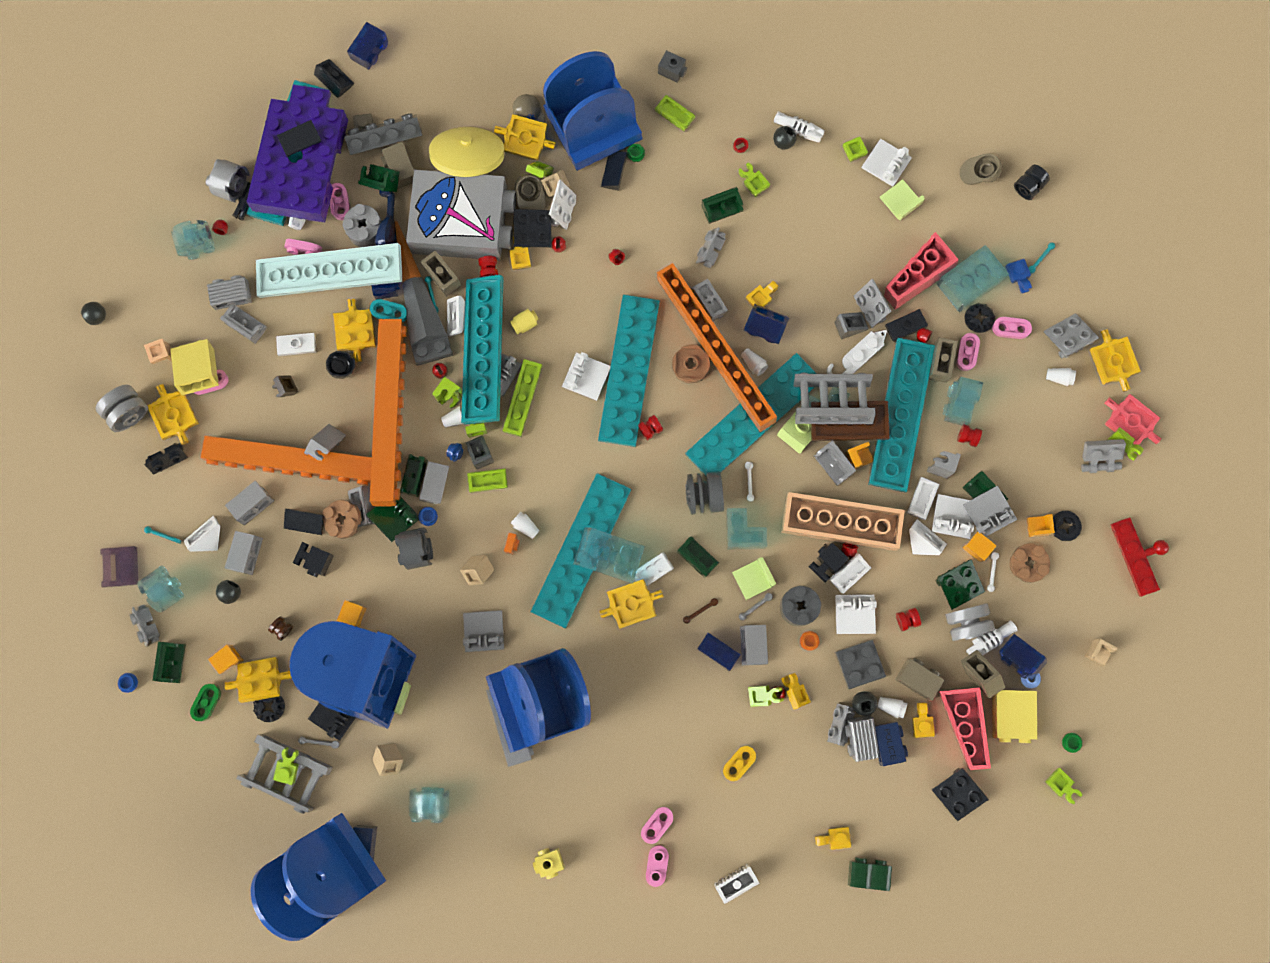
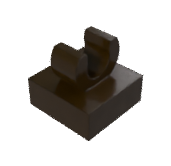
M291 375L277 376L273 379L275 384L272 388L277 389L279 392L276 395L277 398L292 396L298 392Z

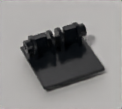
M514 209V247H552L550 210Z
M318 703L308 720L326 731L328 736L340 741L356 717L331 710Z
M957 768L953 775L932 789L957 822L989 800L964 768Z

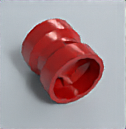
M483 256L478 259V264L481 267L480 277L498 275V269H496L497 258L495 256Z
M655 415L650 416L648 421L638 424L641 433L647 441L654 434L664 431Z
M963 424L959 431L957 442H969L970 446L976 448L981 439L982 430L978 428L973 430L969 425Z
M916 608L909 609L905 613H896V619L901 631H906L912 626L915 628L921 626V619Z

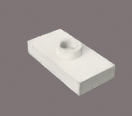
M314 333L276 336L278 356L316 353Z
M921 477L907 513L926 520L939 484Z
M662 552L631 574L635 581L644 579L646 586L673 570L674 567L665 553Z
M856 553L829 580L844 594L871 567L859 553Z

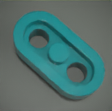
M377 299L370 305V312L376 319H402V322H405L407 319L406 308L401 304ZM379 308L384 309L381 313H378L377 311ZM401 312L400 317H395L396 313Z

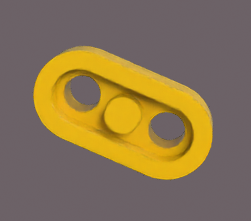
M742 746L733 754L723 767V774L726 779L737 781L755 762L756 753L753 748ZM744 752L749 753V758L746 760L742 758ZM731 767L736 768V773L733 775L729 773Z

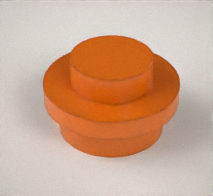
M813 631L804 632L800 637V644L805 650L812 651L819 645V636Z

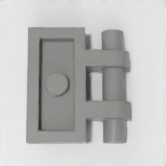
M1124 439L1085 442L1082 458L1084 462L1089 461V464L1081 465L1082 472L1097 473V471L1114 472L1115 470H1121L1122 463L1115 462V460L1123 459L1126 446ZM1106 460V463H1098V461Z

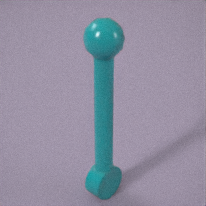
M1053 242L1048 244V248L1034 265L1028 268L1031 274L1036 271V267L1049 251L1055 248Z
M426 276L424 280L428 285L431 300L438 313L439 308L436 306L431 286L432 278Z
M150 526L144 528V532L147 534L152 533L179 544L182 542V540L152 530Z

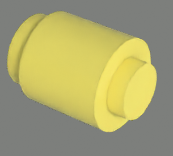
M526 309L514 316L510 324L517 335L519 333L523 334L538 325L536 321L539 318L534 310Z

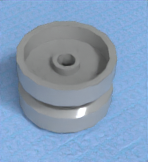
M122 385L109 391L96 405V412L101 418L106 420V424L113 432L129 429L138 423L148 411L147 404L138 397V393L130 385Z
M988 603L945 614L948 624L961 623V627L950 631L953 641L983 636V633L995 630L993 620L989 619L981 622L979 620L980 617L990 614Z

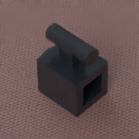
M302 542L293 563L300 566L304 559L303 568L308 569L307 574L318 577V575L325 576L334 555L314 546L311 547L308 553L306 551L309 544Z
M825 543L818 550L820 555L817 559L822 564L818 566L813 561L808 567L826 583L831 578L825 573L827 569L834 574L849 558L833 543L829 546Z

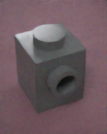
M666 50L658 65V74L678 83L680 77L683 78L686 74V59Z

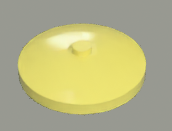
M458 127L437 135L430 143L429 155L432 164L438 170L453 176L473 177L489 173L502 163L504 159V144L491 131L477 127Z

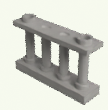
M795 374L793 385L801 389V408L796 409L795 424H873L875 408L867 407L866 387L871 385L872 374ZM808 387H820V408L809 407ZM827 387H839L840 408H830L828 406ZM847 387H858L859 408L848 407Z
M264 734L257 735L254 742L259 744L258 748L260 749L248 774L238 775L236 779L242 781L241 785L250 789L252 787L257 788L295 806L294 810L299 813L305 814V812L312 811L314 807L307 804L319 778L323 775H329L333 767L299 751L298 757L294 760V763L299 764L296 780L305 766L312 769L311 773H313L299 801L289 796L295 783L293 785L286 784L282 792L272 788L275 781L273 778L277 761L283 760L282 750L289 746ZM289 747L288 754L293 756V752L296 749ZM272 750L277 753V759L265 784L254 778L266 753Z

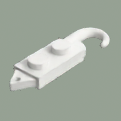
M887 330L874 333L871 331L842 359V364L846 369L842 374L855 373L885 345L884 339ZM832 363L827 368V374H832L834 366Z

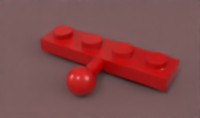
M1130 517L1110 524L1139 597L1159 591L1160 588L1147 557L1153 554L1165 555L1169 551L1168 543L1164 540H1158L1153 544V547L1143 550Z

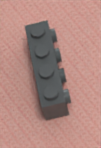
M412 113L402 115L401 119L394 120V118L384 120V123L379 125L371 123L366 125L364 129L353 128L348 130V133L345 134V140L350 155L422 136L417 114L412 115Z

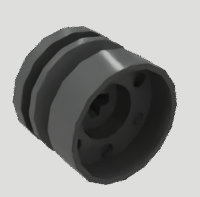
M720 471L707 472L706 481L702 482L700 473H697V482H693L692 474H687L685 492L691 515L696 514V505H699L700 514L704 513V507L707 504L711 513L724 512L723 486Z

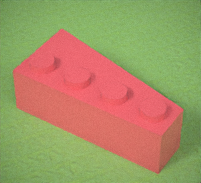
M935 232L927 243L920 248L919 252L909 260L908 264L886 286L884 297L896 310L955 270L959 259Z
M980 688L938 691L968 769H990L991 764Z

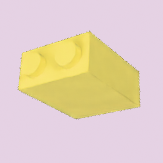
M208 339L170 349L174 386L181 395L219 386L215 352Z
M1001 690L992 696L993 738H999V742H1011V739H1019V743H1031V739H1037V691Z

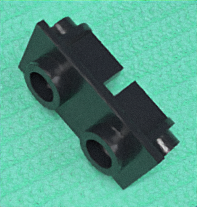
M174 443L164 449L165 454L159 451L147 456L148 459L145 460L146 463L144 465L154 475L187 459L188 456L183 452L184 448L181 443Z

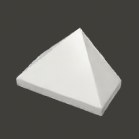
M456 296L447 300V336L451 337L462 333L465 328V301L462 296Z
M212 516L184 540L190 552L218 551L220 525L217 519Z
M918 519L909 529L913 554L940 555L947 545Z

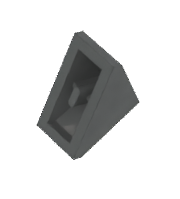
M862 312L839 314L834 322L841 340L868 330Z
M483 435L466 442L471 460L477 470L494 462Z

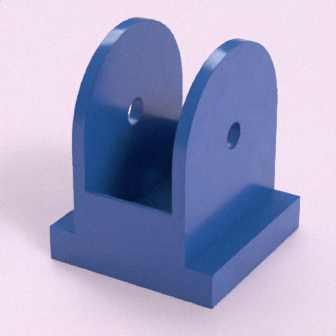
M592 51L577 55L557 67L546 80L543 88L546 102L543 105L544 110L576 171L643 139L642 131L636 122L634 99L629 91L620 86L615 77L614 64L606 53Z
M328 621L313 626L298 639L290 657V674L300 692L318 701L323 706L388 729L395 713L403 684L407 682L417 655L392 635L379 631L375 633L343 622Z
M564 648L523 663L512 664L502 671L486 676L510 753L578 730L590 724L591 706L585 681L573 656Z
M341 813L323 826L297 840L286 852L260 868L254 875L251 883V900L259 920L271 933L284 940L300 941L316 932L385 883L386 879L343 813ZM284 896L289 899L290 905L285 902Z

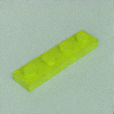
M523 360L502 430L504 433L522 437L542 364Z

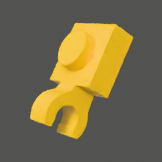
M514 247L515 250H509L513 270L531 267L528 247Z
M772 281L764 289L759 285L745 299L759 312L772 301L769 295L778 290V285L775 281Z
M796 673L790 674L789 677L787 675L781 678L783 685L790 689L786 692L793 709L811 703L804 684L799 685Z
M917 703L918 717H912L913 735L915 738L935 736L933 716H927V703Z
M849 827L828 829V835L815 836L816 845L830 844L831 850L851 848Z

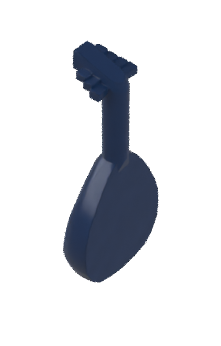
M379 190L381 197L388 199L386 217L382 220L377 230L376 246L397 243L394 221L395 194Z

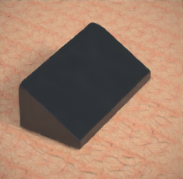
M330 59L317 64L315 67L314 75L337 98L341 97L354 85V82Z
M312 120L277 135L287 157L322 142Z
M615 152L608 156L601 187L619 191L627 152Z
M285 509L284 529L322 536L324 516Z

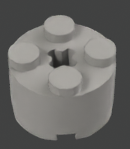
M217 159L211 174L206 178V185L209 186L210 192L213 195L235 203V200L242 196L245 190L249 171L244 166L227 160Z
M357 204L346 213L342 225L353 244L358 247L376 246L375 238L382 220L377 211L372 207Z

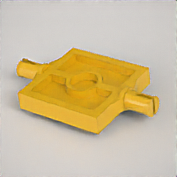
M512 114L510 123L506 128L496 125L494 133L504 135V152L538 161L541 150L544 147L555 149L556 142L546 139L547 123Z
M348 299V311L333 313L337 350L352 351L355 362H362L361 351L366 348L376 347L373 316L370 309L357 310L356 300L352 299L351 302V299Z
M1108 329L1103 330L1100 333L1104 342L1090 349L1102 384L1119 381L1123 392L1128 391L1131 388L1127 378L1141 372L1128 337L1111 339Z
M164 384L156 387L160 397L155 402L147 405L161 439L166 440L178 435L181 445L189 442L185 432L199 423L187 396L181 395L179 391L167 394Z
M644 579L607 592L610 607L600 610V614L607 612L600 616L604 618L613 615L619 629L655 617L657 615L653 606V600L663 598V594L656 596L663 592L660 589L650 593Z
M276 657L237 664L238 676L236 681L225 682V689L237 688L239 702L245 703L280 696L279 687L281 680L292 679L290 671H279L278 659Z

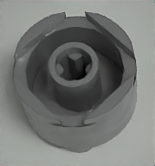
M426 528L403 531L399 535H395V543L399 547L400 552L398 554L399 565H404L407 570L432 565V562L429 561L433 559V548L431 539L426 538L424 534L428 533Z
M793 587L781 598V615L786 622L793 626L808 625L820 614V598L809 587ZM796 602H802L804 610H797L798 605Z

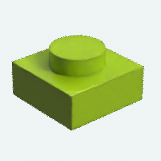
M860 136L843 143V149L850 162L866 156L868 153Z
M484 423L469 424L470 426L465 427L469 438L488 434Z

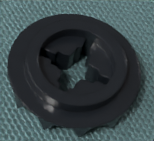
M977 303L967 309L964 320L967 327L973 332L984 333L992 328L995 316L993 309H990L987 304ZM979 311L981 313V316L986 317L982 320V323L979 319L974 318L978 316Z
M1061 511L1054 515V537L1061 541H1072L1079 536L1082 524L1075 513ZM1063 521H1065L1066 524L1073 525L1067 528L1068 532H1066L1065 529L1059 528L1061 525H1063Z
M281 695L253 702V712L263 722L278 720L285 710V702ZM264 702H266V703H271V702H273V704H272V706H271V708H272L273 711H270V710L264 711V709L266 708V706L264 705V704H265Z

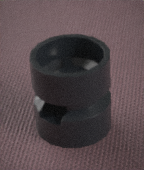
M1034 164L1014 183V188L1022 198L1032 200L1040 192L1039 190L1048 184L1050 176L1046 170Z

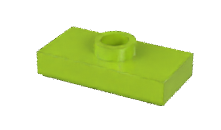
M665 95L655 107L657 113L682 131H685L695 119V115L668 95Z
M536 161L528 164L525 171L538 178H544L551 175L554 168Z
M505 468L467 473L470 493L508 488Z

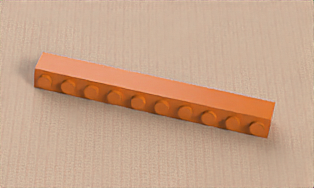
M672 263L658 271V282L759 432L776 423V414L675 265Z
M379 319L370 482V503L372 506H396V501L400 499V489L397 488V481L401 480V471L398 470V463H401L402 460L399 444H402L400 426H403V415H400L401 408H404V397H401V390L405 389V380L402 379V372L406 370L403 355H406L404 337H407V326H404L402 319Z
M204 436L200 458L207 461L206 464L218 466V463H224L226 467L237 468V465L244 466L246 470L255 471L256 468H262L263 472L274 473L277 470L282 471L281 474L293 476V473H300V476L305 478H312V475L319 476V479L328 481L331 478H337L339 482L349 483L350 480L357 481L359 485L366 486L371 482L372 457L334 452L325 454L317 450V453L324 457L322 460H317L309 454L306 455L304 453L306 449Z

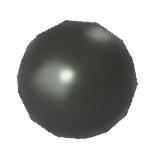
M788 126L779 127L773 135L774 144L782 150L791 148L796 142L795 131Z
M89 302L82 307L81 315L88 324L98 325L105 320L106 311L100 303Z
M224 580L218 584L216 596L219 601L230 604L240 598L241 589L235 582Z
M861 691L853 697L852 707L857 714L868 716L875 712L877 700L872 693Z

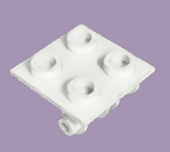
M880 139L861 168L893 187L912 157L909 156V150L906 147L897 149Z
M561 180L558 181L549 215L552 217L551 225L558 227L560 224L567 230L568 224L571 221L573 207L576 204L577 195Z
M583 352L581 354L576 353L562 387L597 401L611 366L589 358Z
M938 494L931 532L970 539L971 532L974 531V525L963 504L970 500Z
M835 595L837 634H876L875 608L877 607V602L874 595Z

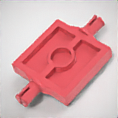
M1131 394L1120 404H1117L1110 397L1105 401L1104 404L1113 410L1110 418L1105 423L1111 430L1115 432L1119 427L1135 439L1133 444L1137 445L1145 438H1149L1155 444L1160 442L1162 438L1153 432L1154 426L1160 417Z

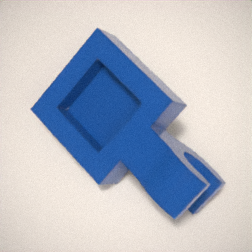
M1025 259L1007 264L1005 268L1011 283L1017 282L1022 294L1029 292V289L1032 288L1028 280L1031 273Z

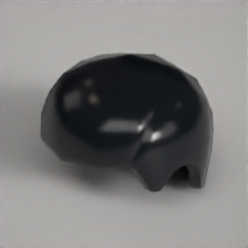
M335 351L326 360V370L336 379H345L351 376L355 370V358L347 351Z

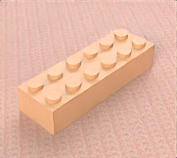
M789 492L786 496L781 533L897 551L900 549L905 510Z

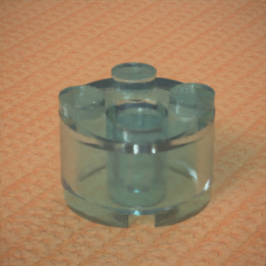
M197 220V224H191V221H186L172 228L173 232L171 231L178 256H186L189 260L199 258L200 254L215 251L208 222Z
M163 565L137 583L141 594L146 593L148 597L146 601L157 612L167 610L184 597L183 592L179 589L181 586L179 580L175 576L171 578Z
M422 787V791L416 792V788L409 791V816L411 821L422 822L423 819H431L432 823L443 822V818L449 816L450 790L447 789L444 792V788Z

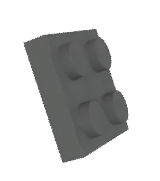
M873 640L835 652L848 690L886 677Z

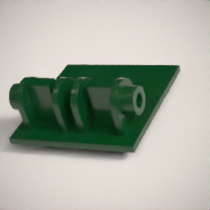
M401 496L396 501V506H376L366 514L391 542L395 540V535L407 531L419 521L418 514Z
M971 559L954 567L952 570H948V572L941 576L939 575L935 580L937 585L941 586L951 610L985 592Z

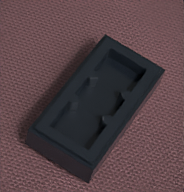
M920 309L885 325L893 342L897 338H904L928 326Z

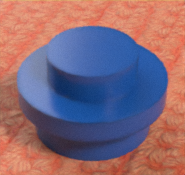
M451 443L447 449V457L451 461L456 462L463 455L462 445L460 443Z
M424 507L420 510L418 518L421 524L432 526L436 523L438 514L434 508Z
M125 673L118 680L119 689L125 693L133 692L138 686V679L132 673Z

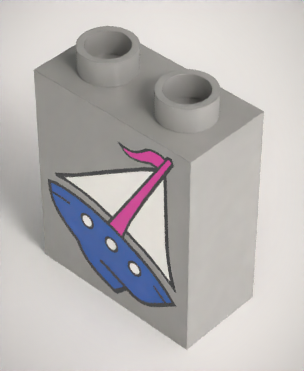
M414 170L406 239L412 254L430 255L436 250L440 256L479 259L483 256H495L497 260L501 261L502 248L511 249L512 226L504 225L506 213H514L516 191L508 190L504 176L479 175L459 177L439 171Z

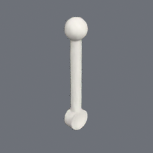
M746 462L745 468L748 473L749 492L747 500L751 502L754 500L751 476L753 463Z
M993 552L991 554L992 568L990 576V585H988L987 590L989 592H993L995 590V567L996 560L999 558V554L997 552Z

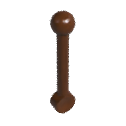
M713 598L703 608L690 616H685L683 622L686 624L690 623L691 619L711 606H716L718 600Z

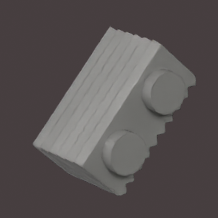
M236 275L232 276L231 280L216 279L211 284H207L210 305L215 310L229 308L231 305L237 306L252 303L249 282L245 277Z
M868 715L847 719V725L844 726L846 737H849L850 744L847 745L849 756H852L856 762L879 758L874 718Z

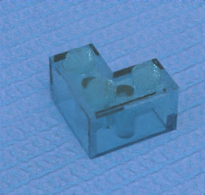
M960 377L957 381H954L952 386L948 388L947 397H949L948 404L944 405L942 413L945 415L944 421L961 426L963 424H970L974 405L980 399L983 382L965 377Z
M727 508V550L766 549L767 527H747V508Z

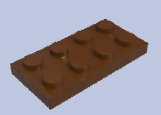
M848 401V407L859 408V401ZM867 401V407L875 408L873 424H811V441L889 440L888 401ZM811 402L810 407L820 408L821 403ZM828 402V406L830 408H840V402Z

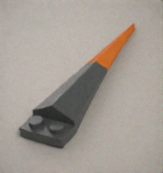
M395 221L397 243L401 245L402 283L409 339L415 363L419 366L453 356L449 338L398 222Z

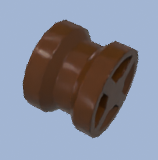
M280 616L270 625L268 631L271 634L277 635V639L282 641L291 632L293 625L287 624L285 619Z

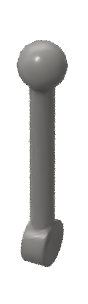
M767 593L765 598L745 613H740L739 619L745 620L747 615L763 603L772 600V594Z
M303 736L298 739L300 744L326 745L334 749L340 745L338 741L311 740Z

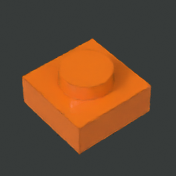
M508 534L504 548L505 553L513 555L514 551H518L520 540H517L518 536L516 534Z

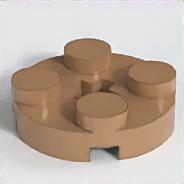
M696 345L683 346L675 353L672 359V369L676 378L685 383L702 381L710 368L709 356L702 348ZM693 360L696 366H693V369H689V366H686L685 363Z
M337 500L323 510L324 527L330 536L342 539L352 537L358 531L356 530L358 525H361L362 516L360 509L350 501ZM341 515L346 517V519L343 520V524L339 522V518Z
M1024 544L1017 547L1009 562L1012 573L1027 583L1039 581L1049 573L1050 558L1045 549L1040 545ZM1028 558L1034 560L1035 564L1033 565V568H1030L1029 565H1025V562L1028 561Z

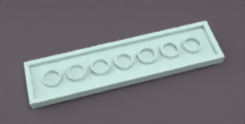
M399 243L256 260L257 297L259 298L402 282L401 245Z

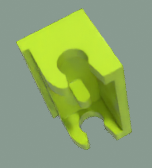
M444 377L432 395L442 405L453 398V402L449 406L453 408L462 398V389Z

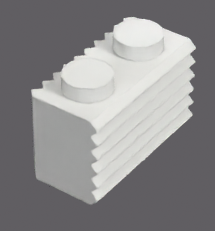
M746 864V866H742V869L739 868L735 873L732 872V875L729 874L728 877L725 876V879L722 878L721 881L718 880V883L715 882L714 885L722 901L726 904L760 883L749 864Z

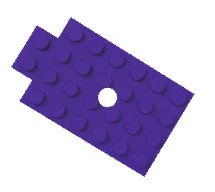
M293 84L289 101L270 100L246 202L252 211L326 222L333 191L330 179L336 153L341 154L348 124V118L344 110L328 108L331 96L330 90ZM312 120L322 142L302 150L303 158L298 160L297 163H293L286 156L277 135Z

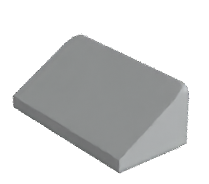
M360 486L349 490V501L358 506L362 516L361 525L359 524L358 527L374 524L366 516L368 512L375 508L370 503V486Z

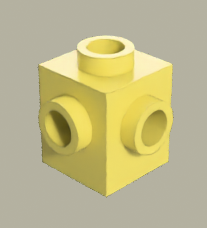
M549 848L538 851V856L534 858L533 867L535 873L540 874L541 878L545 876L547 879L553 878L558 875V871L565 868L559 848L551 851ZM545 861H549L551 866H547Z

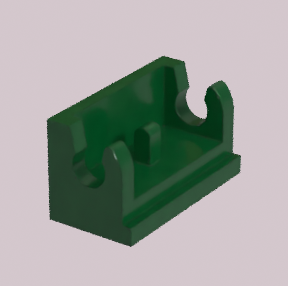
M370 164L369 174L367 175V166L362 167L358 184L381 191L397 192L400 171Z
M737 187L702 199L701 206L709 224L744 210L742 207L743 201Z
M409 454L400 493L419 497L428 462L425 457H415Z
M980 471L962 488L974 499L996 487V485L983 471ZM1002 492V494L1004 495V497H1005V499H1006V501H1007V500H1008L1007 496Z
M692 536L677 550V553L704 578L719 564Z
M158 642L152 681L180 683L186 644Z

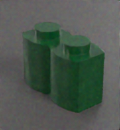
M855 857V861H850L848 886L890 891L892 866L887 865V861L875 860V863H867L866 858Z

